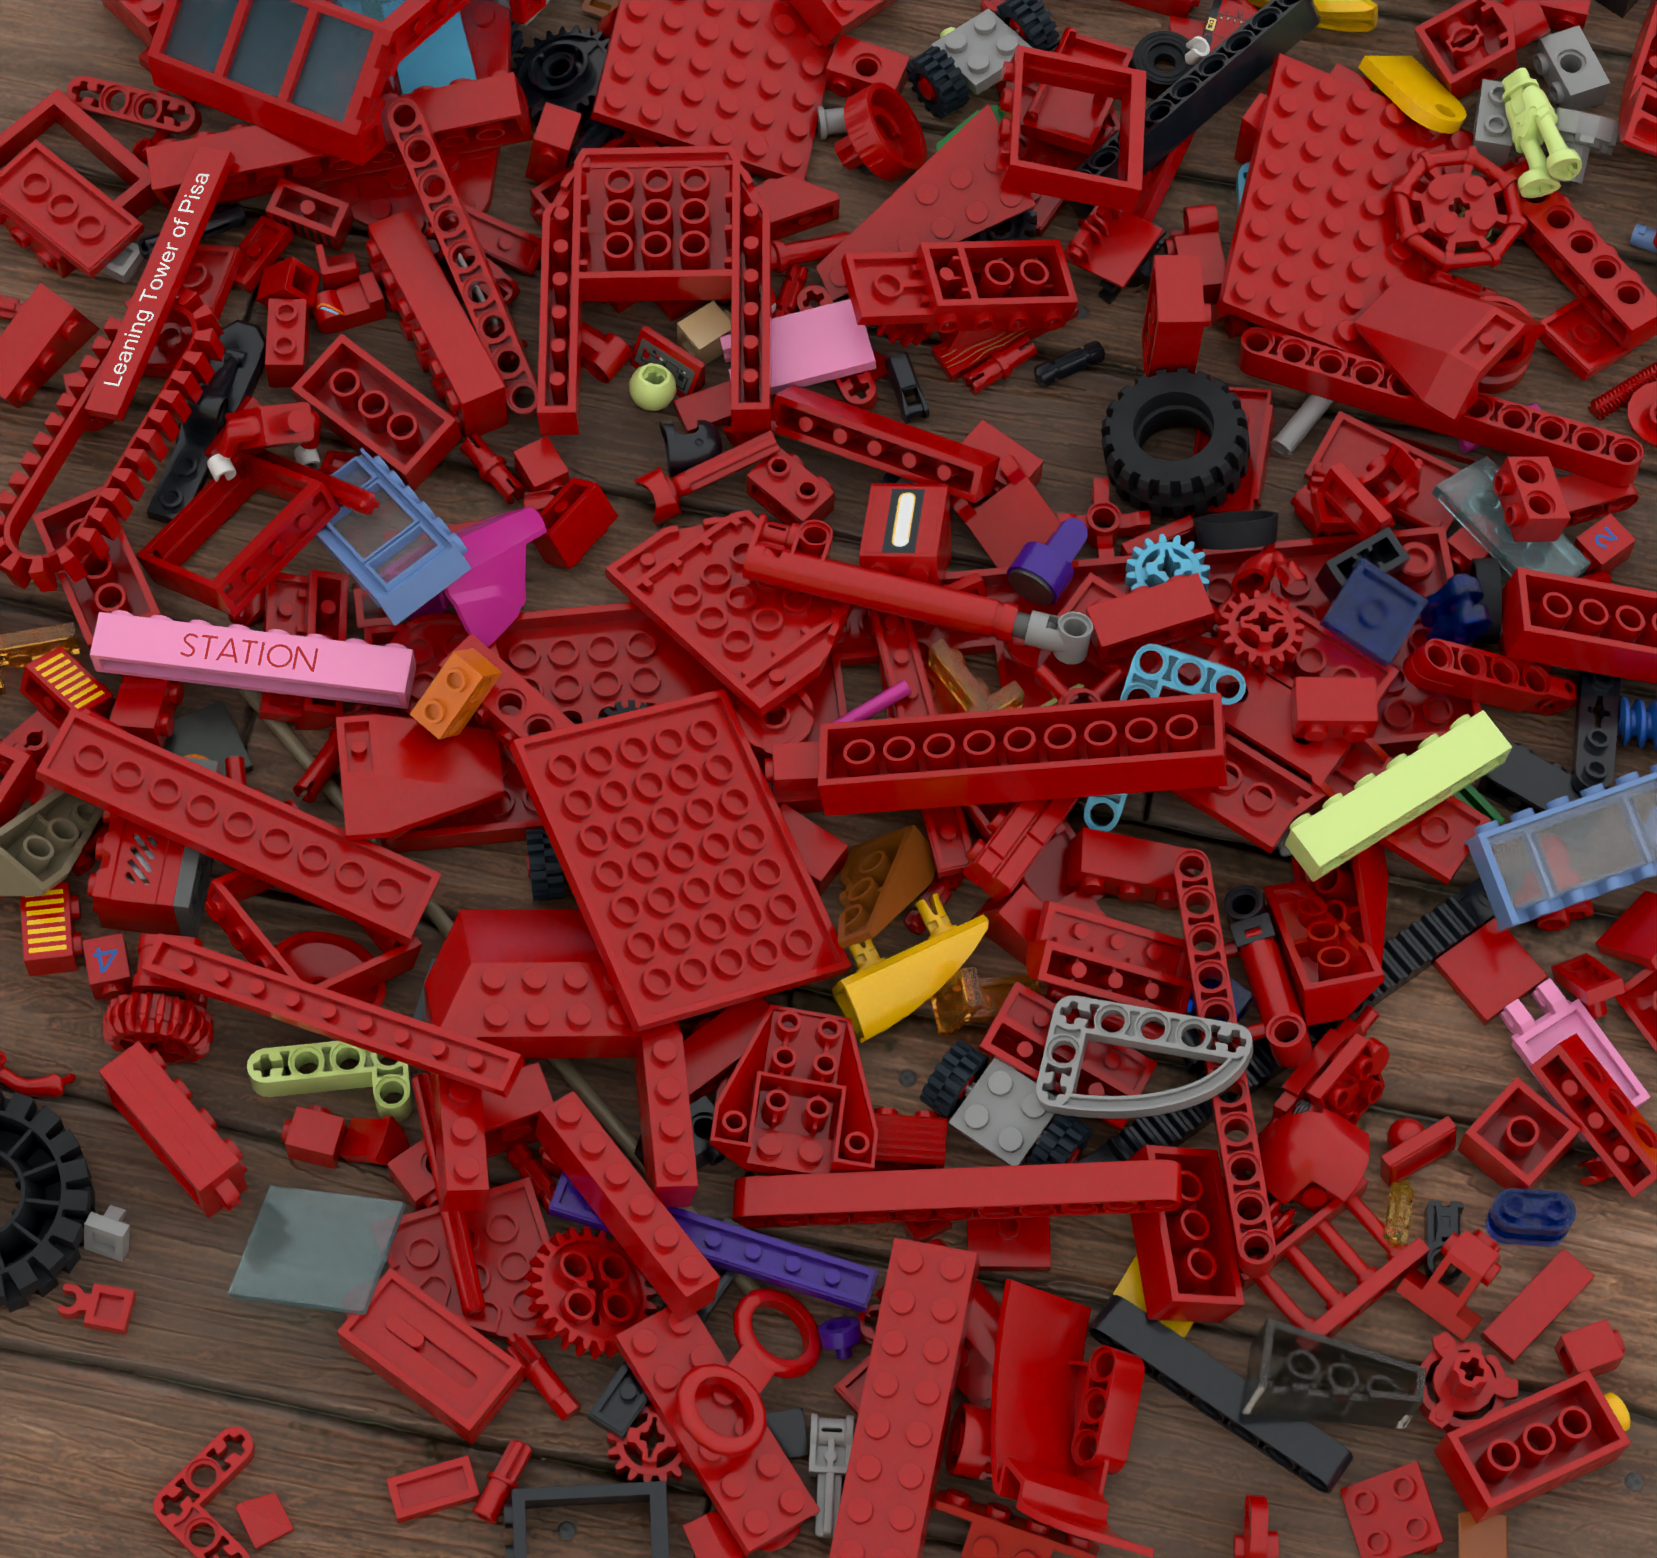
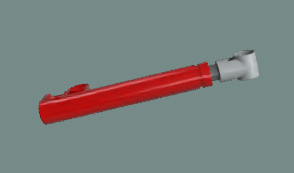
M761 513L746 553L742 572L743 579L986 638L995 637L996 640L1011 643L1013 637L1024 639V645L1053 651L1055 657L1066 664L1081 663L1088 655L1093 623L1085 614L1068 612L1060 617L1033 610L1030 615L1019 612L1020 605L1006 601L1002 603L998 599L830 559L833 531L827 523L821 520H808L802 524L792 523L791 526L768 521L767 514Z

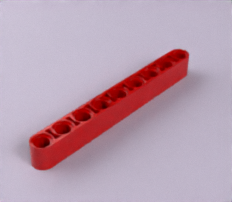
M397 99L391 103L387 111L389 126L480 341L505 386L506 402L511 410L521 416H535L537 414L538 378L423 109L411 99ZM405 109H414L416 117L413 124L408 127L399 126L398 118L400 113ZM420 144H429L431 151L428 159L423 162H415L413 159L414 149ZM434 179H443L445 181V190L439 197H430L428 195V186ZM453 213L458 214L460 217L458 229L450 233L445 232L442 226L445 217ZM464 249H473L475 252L473 264L466 268L460 267L457 262L459 253ZM482 283L488 284L490 288L488 299L481 303L474 302L472 292L475 286ZM493 319H502L505 324L503 334L497 338H490L487 334V325ZM508 354H517L520 359L518 369L513 373H505L502 369V360ZM526 388L532 389L535 395L533 404L528 408H519L516 401L518 393Z

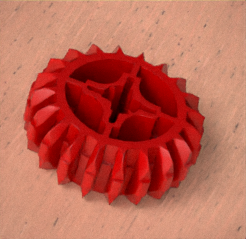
M133 992L131 995L122 994L117 998L111 999L103 1016L102 1027L104 1028L102 1036L105 1037L104 1042L115 1051L124 1052L139 1041L147 1051H150L152 1048L155 1049L165 1063L181 1065L184 1061L193 1063L198 1059L205 1058L206 1053L209 1052L210 1044L213 1042L214 1021L212 1020V1015L205 1011V1008L194 1005L191 1000L184 1001L178 996L170 997L164 993L159 995L152 994L151 992L146 994Z

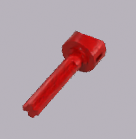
M770 430L677 474L672 479H670L669 475L665 476L661 467L634 479V482L637 486H641L653 494L656 503L653 522L657 526L682 514L679 503H681L679 497L687 496L781 450Z

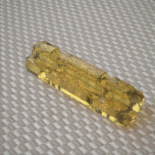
M1403 1180L1401 1183L1393 1182L1390 1187L1383 1238L1387 1240V1245L1391 1248H1395L1397 1245L1404 1246L1408 1241L1415 1191L1410 1187L1411 1183L1407 1180Z

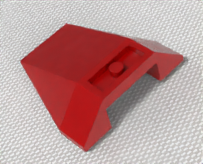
M1399 277L1354 322L1356 331L1422 406L1452 424H1455L1477 401L1479 381L1511 348L1523 354L1545 331L1546 327L1515 307L1404 277Z
M377 710L335 713L346 841L387 838L505 797L499 741L495 730L466 725L459 735L439 740L412 716Z
M770 1004L715 1103L709 1144L742 1169L770 1175L873 1171L878 1128L851 1018Z

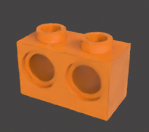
M474 648L453 651L410 715L439 740L457 736L493 688L502 672Z

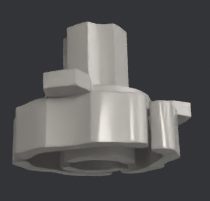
M1557 108L1556 115L1558 116V121L1555 125L1567 147L1574 149L1582 161V168L1575 178L1569 181H1559L1579 185L1583 182L1589 151L1601 155H1612L1613 148L1611 147L1616 146L1619 123L1616 120L1603 116Z

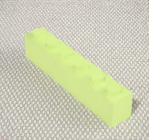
M1482 710L1473 717H1470L1469 714L1463 715L1449 727L1450 731L1440 737L1438 734L1429 736L1420 743L1418 751L1410 756H1407L1405 753L1398 755L1387 764V770L1375 776L1374 773H1370L1360 779L1354 786L1355 790L1343 796L1342 793H1338L1329 798L1322 805L1323 809L1313 816L1305 813L1298 817L1290 825L1291 830L1285 845L1313 882L1502 765L1508 757L1512 746L1486 712Z

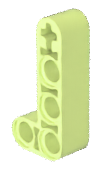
M341 1041L263 1048L251 1054L247 1061V1070L252 1088L263 1097L373 1087L376 1109L381 1118L392 1116L397 1122L406 1119L412 1111L413 1099L410 1065L400 1061L390 1066L383 1065L380 1061L385 1056ZM347 1059H355L359 1062L355 1068L350 1070H344L339 1067ZM307 1063H313L318 1066L310 1074L298 1072L300 1067ZM285 1066H289L291 1075L285 1076ZM271 1069L270 1076L262 1077L264 1076V1070ZM390 1093L403 1095L402 1100L398 1103L388 1104L383 1101L384 1097Z

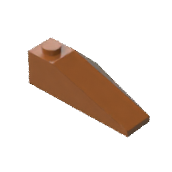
M914 824L852 846L841 871V882L845 885V891L840 893V902L844 906V911L839 915L838 944L842 949L874 938L934 880L936 869L929 842Z

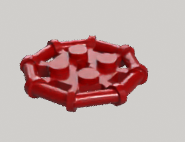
M1473 146L1462 150L1433 153L1424 150L1418 153L1415 163L1398 185L1393 186L1390 191V198L1394 200L1401 233L1398 239L1402 245L1408 244L1441 267L1440 270L1449 272L1452 269L1480 266L1495 268L1501 264L1503 255L1518 235L1526 231L1528 221L1524 218L1517 189V176L1514 173L1509 174L1477 152V147ZM1462 165L1461 173L1441 175L1438 167ZM1473 167L1495 183L1488 187L1482 177L1471 175ZM1424 175L1430 182L1426 191L1423 194L1413 191V188ZM1502 194L1508 215L1498 214L1495 198ZM1454 204H1460L1466 211L1461 218L1458 217L1456 212H1450L1449 208L1453 207ZM1411 207H1418L1421 223L1418 225H1414ZM1494 227L1503 232L1492 245L1485 239V236ZM1426 234L1430 237L1435 235L1441 239L1440 244L1445 247L1444 251L1423 236ZM1475 247L1477 252L1455 254L1456 248Z

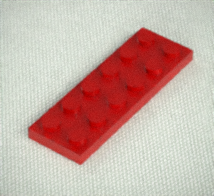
M666 1307L615 1335L613 1342L745 1556L750 1555L818 1515L820 1509L768 1426L761 1443L746 1455L736 1457L711 1453L697 1444L684 1429L676 1410V1390L682 1376L698 1365L714 1363L726 1366L728 1363L697 1312L679 1321L671 1309ZM714 1383L700 1384L695 1393V1405L701 1419L710 1429L720 1435L731 1438L743 1436L748 1425L747 1413L742 1402L732 1391L722 1385Z

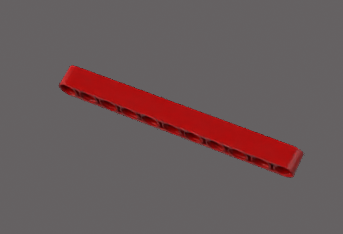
M1250 327L1241 335L1237 364L1239 369L1249 376L1518 457L1549 456L1554 468L1614 486H1629L1637 478L1644 450L1642 445L1631 437L1478 392L1477 401L1455 424H1452L1422 406L1384 363L1264 327Z
M1189 848L1181 851L1174 860V886L1196 1017L1210 1019L1214 1016H1220L1227 1022L1238 1024L1210 861L1203 851ZM1187 869H1197L1201 874L1197 877H1187L1183 872ZM1195 905H1202L1208 910L1202 914H1194L1188 909ZM1200 942H1208L1214 948L1209 951H1200L1194 946ZM1207 979H1215L1221 985L1214 989H1207L1201 983ZM1199 1029L1200 1041L1202 1044L1206 1038V1035L1202 1030ZM1213 1032V1045L1210 1050H1216L1215 1042H1218L1217 1033ZM1233 1037L1231 1043L1225 1044L1228 1045L1229 1052H1236L1237 1047L1241 1046V1041L1239 1037ZM1204 1061L1206 1076L1219 1068L1221 1064ZM1245 1070L1237 1081L1225 1091L1211 1098L1210 1101L1237 1262L1240 1270L1245 1275L1252 1278H1261L1269 1274L1275 1265L1276 1243ZM1234 1092L1241 1098L1237 1102L1226 1103L1219 1097L1223 1093ZM1240 1130L1247 1137L1243 1141L1234 1142L1229 1140L1226 1135L1231 1131ZM1247 1169L1254 1176L1249 1180L1240 1181L1232 1174L1236 1170ZM1245 1208H1254L1261 1215L1257 1219L1246 1220L1239 1215V1212ZM1253 1247H1260L1267 1252V1256L1260 1260H1254L1246 1255V1251Z
M1138 1160L741 1177L734 1181L732 1220L745 1228H775L1172 1212L1182 1207V1165L1172 1160Z

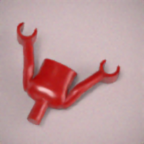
M1264 546L1260 554L1250 557L1239 566L1231 583L1232 591L1227 599L1217 609L1211 603L1214 610L1213 626L1215 624L1218 625L1221 612H1225L1229 601L1237 603L1239 594L1244 593L1248 598H1251L1255 590H1259L1261 593L1268 587L1274 576L1277 577L1284 588H1287L1295 580L1299 581L1305 578V575L1292 558L1286 559L1273 546Z

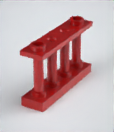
M1364 1176L1345 1201L1336 1197L1275 1246L1274 1267L1286 1258L1327 1303L1325 1306L1327 1312L1319 1319L1315 1320L1313 1316L1308 1318L1270 1274L1261 1278H1252L1245 1275L1239 1268L1242 1291L1244 1292L1255 1283L1295 1327L1294 1334L1297 1337L1294 1340L1291 1351L1301 1362L1399 1284L1409 1273L1421 1266L1429 1254L1430 1248L1420 1237L1410 1245L1405 1241L1400 1243L1360 1199L1364 1195L1369 1183ZM1346 1209L1352 1213L1388 1253L1386 1258L1389 1262L1379 1270L1374 1266L1370 1268L1330 1224L1332 1220ZM1316 1233L1356 1276L1358 1287L1348 1295L1344 1291L1339 1293L1299 1249L1301 1245ZM1267 1253L1261 1258L1257 1254H1255L1251 1257V1259H1263L1265 1256H1267Z

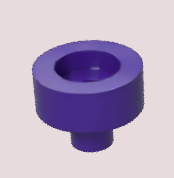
M855 1317L833 1318L823 1322L818 1327L821 1346L826 1349H835L837 1359L850 1358L853 1355L851 1346L857 1344L862 1339L860 1323Z

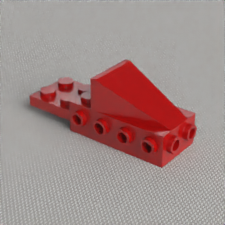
M1060 239L921 242L916 251L845 253L841 260L857 325L922 323L924 332H939L941 342H946L948 351L956 350L1008 331L1044 328L1046 330L1064 328L1078 304Z

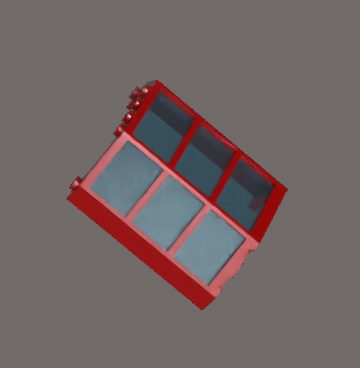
M166 0L147 57L155 86L364 166L386 146L381 119L385 100L380 99L387 76L394 77L398 64L472 0ZM509 0L512 20L521 24L527 23L546 6V0Z

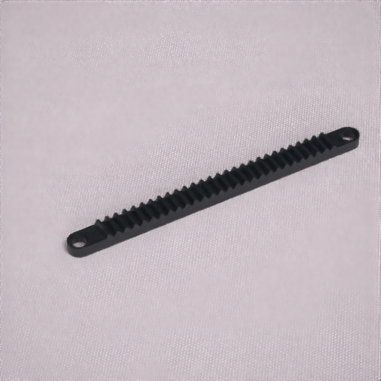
M1501 874L1511 901H1513L1515 895L1514 885L1507 876ZM1480 877L1454 896H1449L1443 904H1438L1430 913H1425L1419 921L1411 923L1408 929L1405 931L1401 930L1394 939L1386 941L1383 945L1382 958L1384 982L1347 1018L1353 1021L1356 1020L1367 1005L1374 1007L1433 965L1438 957L1495 918L1490 902L1483 895L1484 886ZM1345 1019L1306 1026L1312 1043V1050L1330 1028L1337 1030ZM1267 1037L1253 1041L1252 1058L1246 1068L1250 1095L1288 1068L1281 1066L1275 1061ZM1287 1038L1283 1042H1290L1295 1038ZM1206 1072L1200 1073L1194 1081H1189L1186 1085L1204 1078ZM1226 1092L1219 1098L1226 1103H1234L1241 1097L1234 1092ZM1209 1099L1195 1106L1175 1112L1142 1118L1138 1117L1131 1126L1124 1127L1118 1135L1110 1137L1104 1145L1079 1163L1126 1161L1145 1145L1178 1147L1214 1121L1211 1101Z

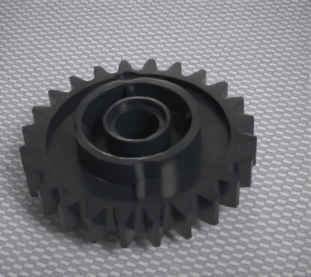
M575 25L571 32H566L564 26H562L557 35L547 31L545 40L535 37L533 39L535 44L533 48H522L525 54L524 57H514L513 61L517 67L511 68V72H514L527 98L530 121L533 120L536 127L539 124L546 102L581 113L582 115L586 113L591 116L610 39H606L603 32L599 31L594 34L591 27L581 32L578 25Z

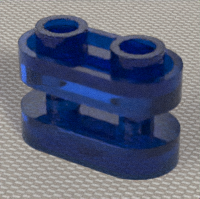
M1469 574L1455 575L1449 578L1447 584L1436 593L1424 599V602L1418 607V612L1422 625L1427 628H1433L1426 634L1427 641L1435 638L1467 646L1491 627L1492 621L1488 608L1485 605L1477 604L1484 597L1478 578L1470 577Z
M1510 1188L1503 1190L1496 1196L1486 1217V1229L1494 1240L1503 1244L1551 1247L1558 1245L1566 1237L1575 1220L1576 1207L1571 1198L1562 1192Z

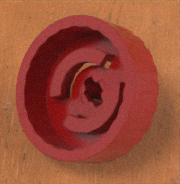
M875 82L846 100L844 121L848 136L835 143V153L844 167L851 171L864 163L877 177L886 182L894 183L915 172L925 164L927 148L922 128L908 103L895 89L885 83Z

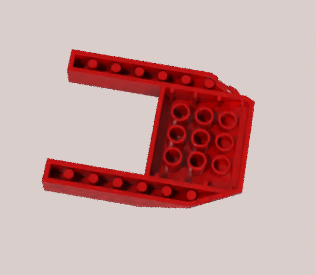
M733 146L582 148L574 161L572 171L566 174L560 184V191L552 204L549 203L542 216L537 416L541 435H579L582 303L606 301L731 299V418L733 432H768L771 430L772 281L770 208L765 200H762L754 186L753 179L748 171L743 168L741 159Z
M580 909L460 910L424 984L427 1023L521 1054L523 1059L634 1058L646 1183L666 1208L690 1207L698 1188L683 1036L679 1021L637 1033L633 1032ZM430 1072L440 1212L483 1211L489 1192L481 1089Z

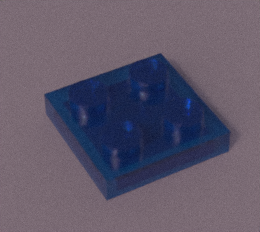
M1362 557L1351 571L1321 620L1320 625L1383 667H1387L1428 600Z

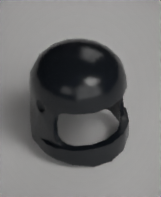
M673 420L659 421L666 448L669 477H674L722 454L721 436L713 423L706 420H697V432L679 434L675 431Z

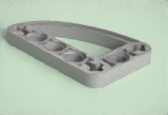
M1067 996L1056 1004L1053 1011L1036 1083V1095L1040 1106L1045 1111L1067 1116L1114 1119L1147 1117L1175 1112L1207 1101L1225 1091L1237 1081L1246 1070L1252 1058L1253 1039L1246 1027L1236 1023L1081 996ZM1072 1009H1078L1079 1015L1082 1018H1076L1074 1024H1068L1064 1015H1070ZM1092 1011H1096L1094 1015V1029L1090 1028L1088 1020L1092 1019ZM1117 1014L1125 1021L1123 1028L1112 1033L1105 1031L1101 1026L1103 1019L1108 1015ZM1151 1021H1157L1165 1027L1164 1034L1155 1040L1147 1039L1142 1035L1143 1027ZM1192 1028L1200 1029L1206 1035L1204 1042L1196 1047L1187 1046L1182 1041L1183 1034ZM1213 1032H1216L1218 1036V1042H1215L1216 1050H1210L1213 1045ZM1233 1037H1239L1243 1046L1237 1047L1236 1052H1229L1228 1045L1225 1043H1231ZM1088 1040L1222 1064L1204 1078L1171 1090L1128 1096L1076 1094ZM1061 1045L1071 1046L1075 1049L1076 1054L1070 1062L1058 1063L1053 1059V1052L1057 1047ZM1055 1072L1061 1075L1060 1086L1065 1095L1058 1094L1056 1100H1050L1046 1090H1053L1056 1081Z

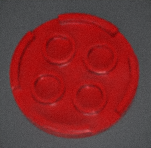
M431 613L417 617L405 624L406 627L400 630L390 643L401 644L408 649H413L416 662L409 708H398L403 714L411 716V711L437 676L438 664L468 637L458 614ZM493 642L488 648L499 657L498 649L495 642Z

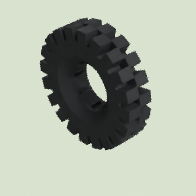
M0 1088V1166L8 1169L17 1177L13 1181L17 1190L21 1189L17 1210H12L13 1216L0 1228V1306L6 1305L9 1313L29 1306L26 1296L35 1291L43 1298L59 1285L56 1275L61 1270L70 1274L81 1258L78 1247L80 1242L84 1243V1223L90 1212L95 1211V1191L81 1147L71 1130L64 1128L61 1118L47 1106L42 1110L38 1109L34 1099L23 1094L14 1092L11 1099L5 1098Z

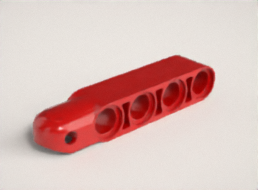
M1433 638L1427 641L1403 661L1404 675L1409 682L1417 687L1515 712L1525 710L1544 716H1551L1571 708L1578 701L1577 687L1573 681L1565 677L1549 674L1540 665L1507 658L1504 655L1442 639ZM1551 703L1552 707H1547V704Z

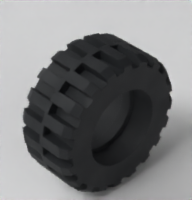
M1177 368V372L1167 373V369L1155 371L1156 375L1149 378L1145 374L1135 379V385L1132 388L1127 385L1117 393L1119 402L1113 400L1106 410L1107 417L1102 421L1101 442L1108 478L1111 484L1116 486L1117 494L1124 501L1131 499L1132 507L1139 511L1151 510V516L1164 518L1165 514H1173L1174 519H1182L1187 513L1195 512L1196 516L1207 513L1208 506L1213 504L1216 508L1227 501V492L1234 494L1241 485L1240 478L1246 476L1249 467L1250 442L1245 411L1241 407V401L1235 393H1229L1228 385L1219 379L1212 382L1211 375L1202 371H1198L1197 374H1191L1187 368ZM1172 426L1193 427L1211 438L1209 443L1199 453L1180 461L1159 460L1151 457L1141 449L1146 440L1154 433Z

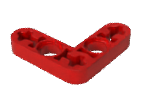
M229 1427L220 1432L154 1498L153 1511L156 1519L194 1558H209L211 1556L219 1558L216 1553L221 1548L223 1542L228 1543L222 1547L224 1554L228 1558H250L246 1549L203 1509L254 1458L255 1446L249 1432L242 1427ZM232 1440L237 1444L243 1440L242 1447L244 1453L240 1456L235 1452L231 1453L224 1460L228 1469L223 1472L219 1463L211 1457L217 1454L218 1459L221 1460L229 1451L226 1445L227 1442ZM200 1468H211L216 1473V1480L213 1485L204 1489L196 1487L192 1482L194 1473ZM186 1484L190 1493L198 1499L192 1502L188 1495L180 1503L182 1510L180 1515L176 1516L174 1513H170L164 1516L167 1512L164 1506L165 1502L170 1500L174 1504L177 1503L185 1495L180 1487ZM207 1526L215 1532L214 1540L207 1547H196L191 1543V1534L198 1527Z

